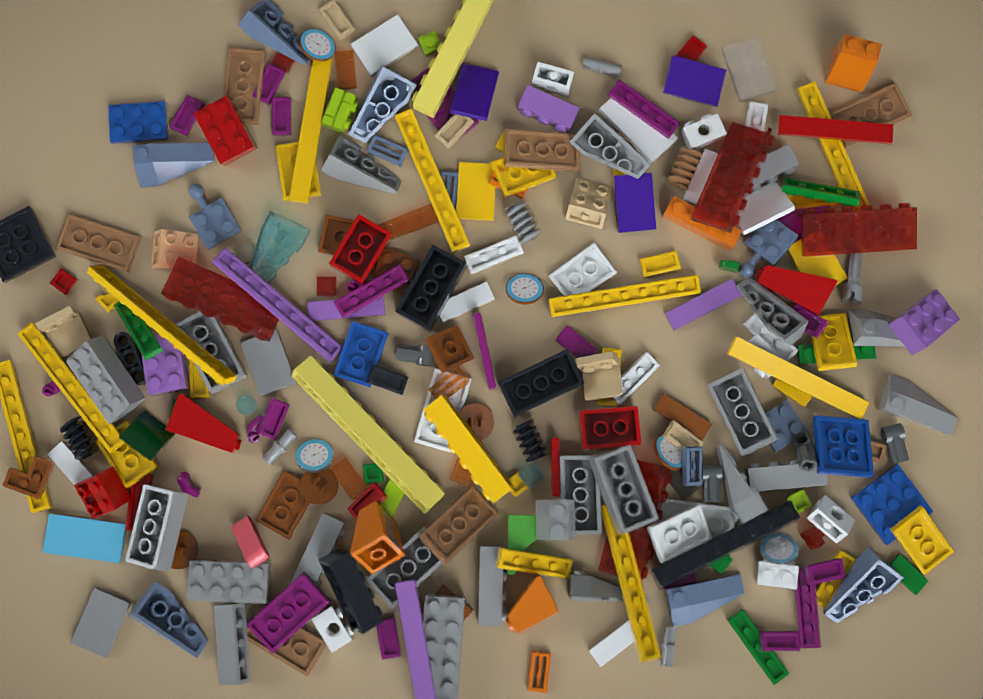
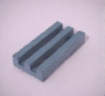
M374 134L366 152L402 167L409 149ZM375 141L381 142L385 145L402 151L403 153L402 155L396 153L392 150L375 144ZM374 147V148H376V149H378V150H381V151H383V152H385V153H387V154H390V155H392V156H394V157H397V158H399V161L396 160V159H393V158H391V157H389V156H386V155H384V154H382V153H379V152H377V151H375V150H372V148Z
M440 171L442 180H444V175L447 176L446 190L448 194L450 193L451 177H455L452 204L455 208L458 173Z
M702 446L682 447V486L702 485Z

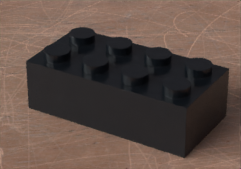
M432 245L397 306L396 314L431 332L463 276L467 263Z
M566 349L498 381L497 384L515 418L583 386L585 383L569 350Z
M338 548L318 559L351 629L364 634L383 623L381 618L383 613L380 607L375 605L373 601L374 594L365 585V575L361 570H358L356 566L358 562L349 551Z

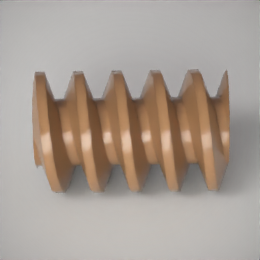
M681 148L679 150L680 155H677V162H674V168L670 170L671 175L667 177V181L680 190L688 191L684 184H691L687 178L694 177L690 171L697 170L693 164H700L696 157H703V155L694 149Z

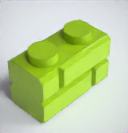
M334 88L321 121L322 126L344 134L345 129L349 130L352 119H350L352 112L356 113L359 105L356 95Z

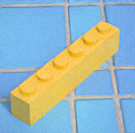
M445 394L423 409L426 419L430 423L433 422L435 424L438 435L447 440L449 450L459 456V463L465 470L468 469L472 474L470 476L476 485L479 484L482 487V493L488 501L491 500L494 503L513 489V484Z

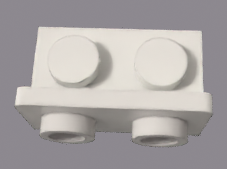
M763 558V561H759L757 585L797 590L799 566L795 565V561L786 564H775Z

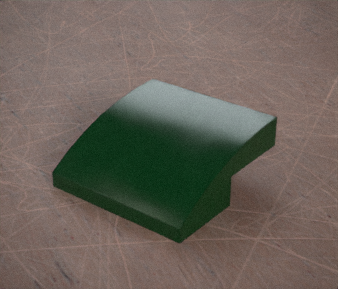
M144 411L119 436V439L151 462L176 433L167 431V426Z

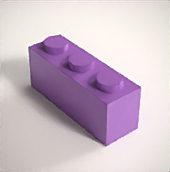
M527 85L518 105V111H521L520 114L530 118L532 116L538 119L537 121L543 125L550 124L554 126L559 132L565 133L566 131L569 133L578 115L579 107Z

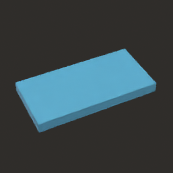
M49 514L43 553L121 563L126 524Z

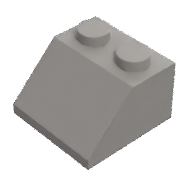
M574 499L536 500V539H575Z

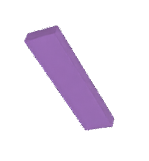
M731 279L665 313V316L672 329L676 330L740 297L741 293L736 288L734 280Z
M384 296L346 318L386 315ZM336 300L307 302L309 319L313 322L343 318L334 304Z

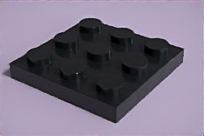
M27 206L0 220V278L2 282L7 283L56 257L32 207Z

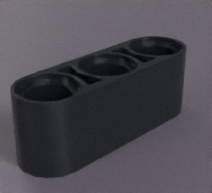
M126 332L117 333L113 341L123 366L136 385H145L142 355L130 334ZM127 336L128 343L127 345L122 346L121 340L123 337ZM134 354L136 359L130 364L128 357ZM141 371L143 378L137 381L135 376Z

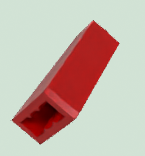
M765 265L764 268L760 267L755 276L758 278L757 283L817 315L820 314L838 282L831 278Z
M179 393L166 427L167 431L230 453L239 450L242 440L239 439L241 436L239 433L189 397Z

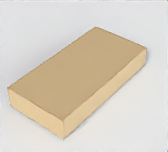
M331 0L319 8V12L340 41L356 31L335 0Z
M454 114L434 137L449 150L474 123V120L470 117Z
M671 421L662 435L663 438L681 451L682 447L702 446L704 443L676 421Z

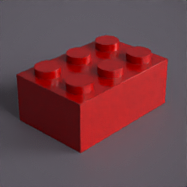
M226 95L193 113L221 165L226 166L258 149L231 97Z
M358 214L330 260L329 266L363 285L391 239L392 233Z
M638 406L578 412L582 450L642 445Z

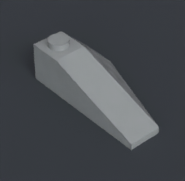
M594 113L570 141L583 155L637 179L651 165L598 113Z
M848 310L853 346H904L888 325L896 318L870 310Z
M889 374L878 411L952 436L957 417L909 380Z

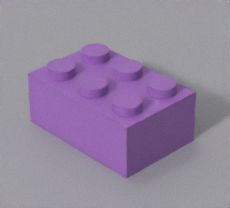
M935 289L919 299L888 325L910 354L914 355L932 344L957 323L960 318L938 289Z
M159 334L154 335L163 351L148 360H145L142 355L147 395L156 396L190 390L186 355L174 348L173 344Z

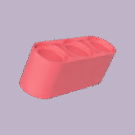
M248 515L231 526L247 563L252 568L270 557L254 522Z

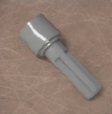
M852 250L850 252L848 283L843 286L842 301L845 303L849 302L851 296H853L854 304L862 302L863 287L859 284L862 251Z

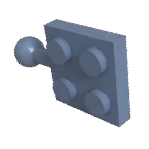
M193 184L189 187L190 197L196 199L202 208L189 216L208 250L242 232L223 198L208 205L203 196L204 189L201 185Z
M774 220L754 230L746 239L744 245L755 252L749 262L741 264L739 268L740 274L743 277L752 276L755 271L754 266L761 258L775 267L796 241L798 235L778 220Z
M787 399L766 412L779 437V440L769 444L775 453L792 443L797 433L808 432Z

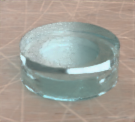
M245 395L238 399L236 407L241 414L250 415L256 410L257 404L254 398Z

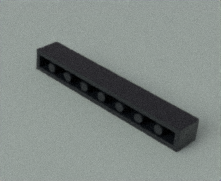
M789 500L652 568L650 573L660 590L797 522L800 515L792 501Z

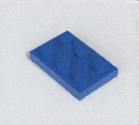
M165 101L108 105L110 142L112 144L168 140L167 104Z
M352 321L334 376L371 388V384L366 383L372 364L377 366L379 364L389 333Z

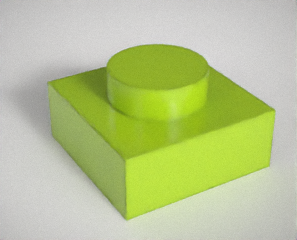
M435 30L418 38L425 56L437 52L440 41Z
M800 489L785 498L786 501H792L798 514L813 506L804 489Z

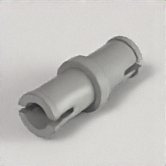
M585 56L582 68L598 71V74L606 73L619 77L622 65L606 62L605 59L597 60Z
M287 429L278 441L275 440L273 447L262 458L269 465H272L282 453L287 451L286 448L298 436L292 430Z
M664 626L660 666L673 667L674 650L677 648L675 645L677 628Z

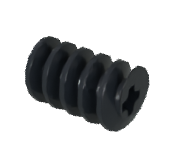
M81 416L69 420L59 430L61 433H65L63 436L65 440L70 439L67 445L73 446L70 451L77 453L74 456L76 460L88 458L99 451V449L92 450L96 443L88 442L92 436L85 437L89 430H81L85 425L84 422H77Z
M533 419L516 426V429L513 431V434H519L516 441H523L519 448H526L522 454L529 455L526 462H533L548 455L543 454L547 449L546 446H539L543 440H536L540 433H533L537 428L536 425L530 426L534 421Z

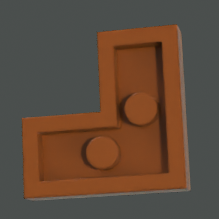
M34 456L28 473L9 467L2 486L36 499H41L55 462Z

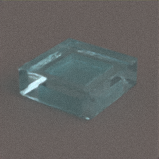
M534 462L518 473L529 489L545 478Z

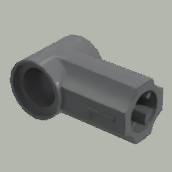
M398 344L396 360L433 367L434 357L427 345L412 346Z
M898 423L882 427L880 430L883 442L887 444L891 463L895 464L909 460L904 441L906 434L903 425Z
M799 432L794 436L793 443L796 446L800 469L809 472L815 470L817 466L815 444L807 432Z
M702 464L704 502H721V464Z

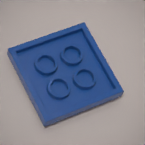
M818 415L813 417L817 474L867 478L874 476L869 420Z
M898 464L851 497L853 503L885 545H889L896 539L890 529L917 507L922 506L928 515L933 512Z

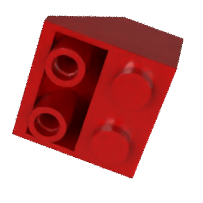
M114 466L106 468L74 485L78 496L82 499L92 519L112 512L132 500Z

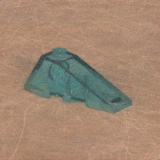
M270 211L261 228L249 268L269 284L283 264L286 265L294 252H298L302 248L310 230L287 217Z

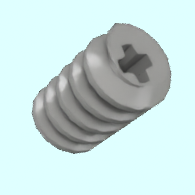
M526 202L513 204L504 210V212H509L506 217L512 219L510 225H516L513 229L514 232H520L517 238L523 239L520 242L521 245L537 238V234L541 231L540 229L534 230L537 222L530 223L534 216H527L530 209H523L527 205Z

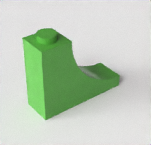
M508 515V549L524 551L531 543L538 540L536 539V515ZM508 570L507 573H508V574H516V571H515V570Z

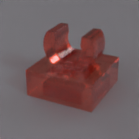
M812 527L800 533V536L810 550L820 548L825 544L822 537L826 534L820 529Z

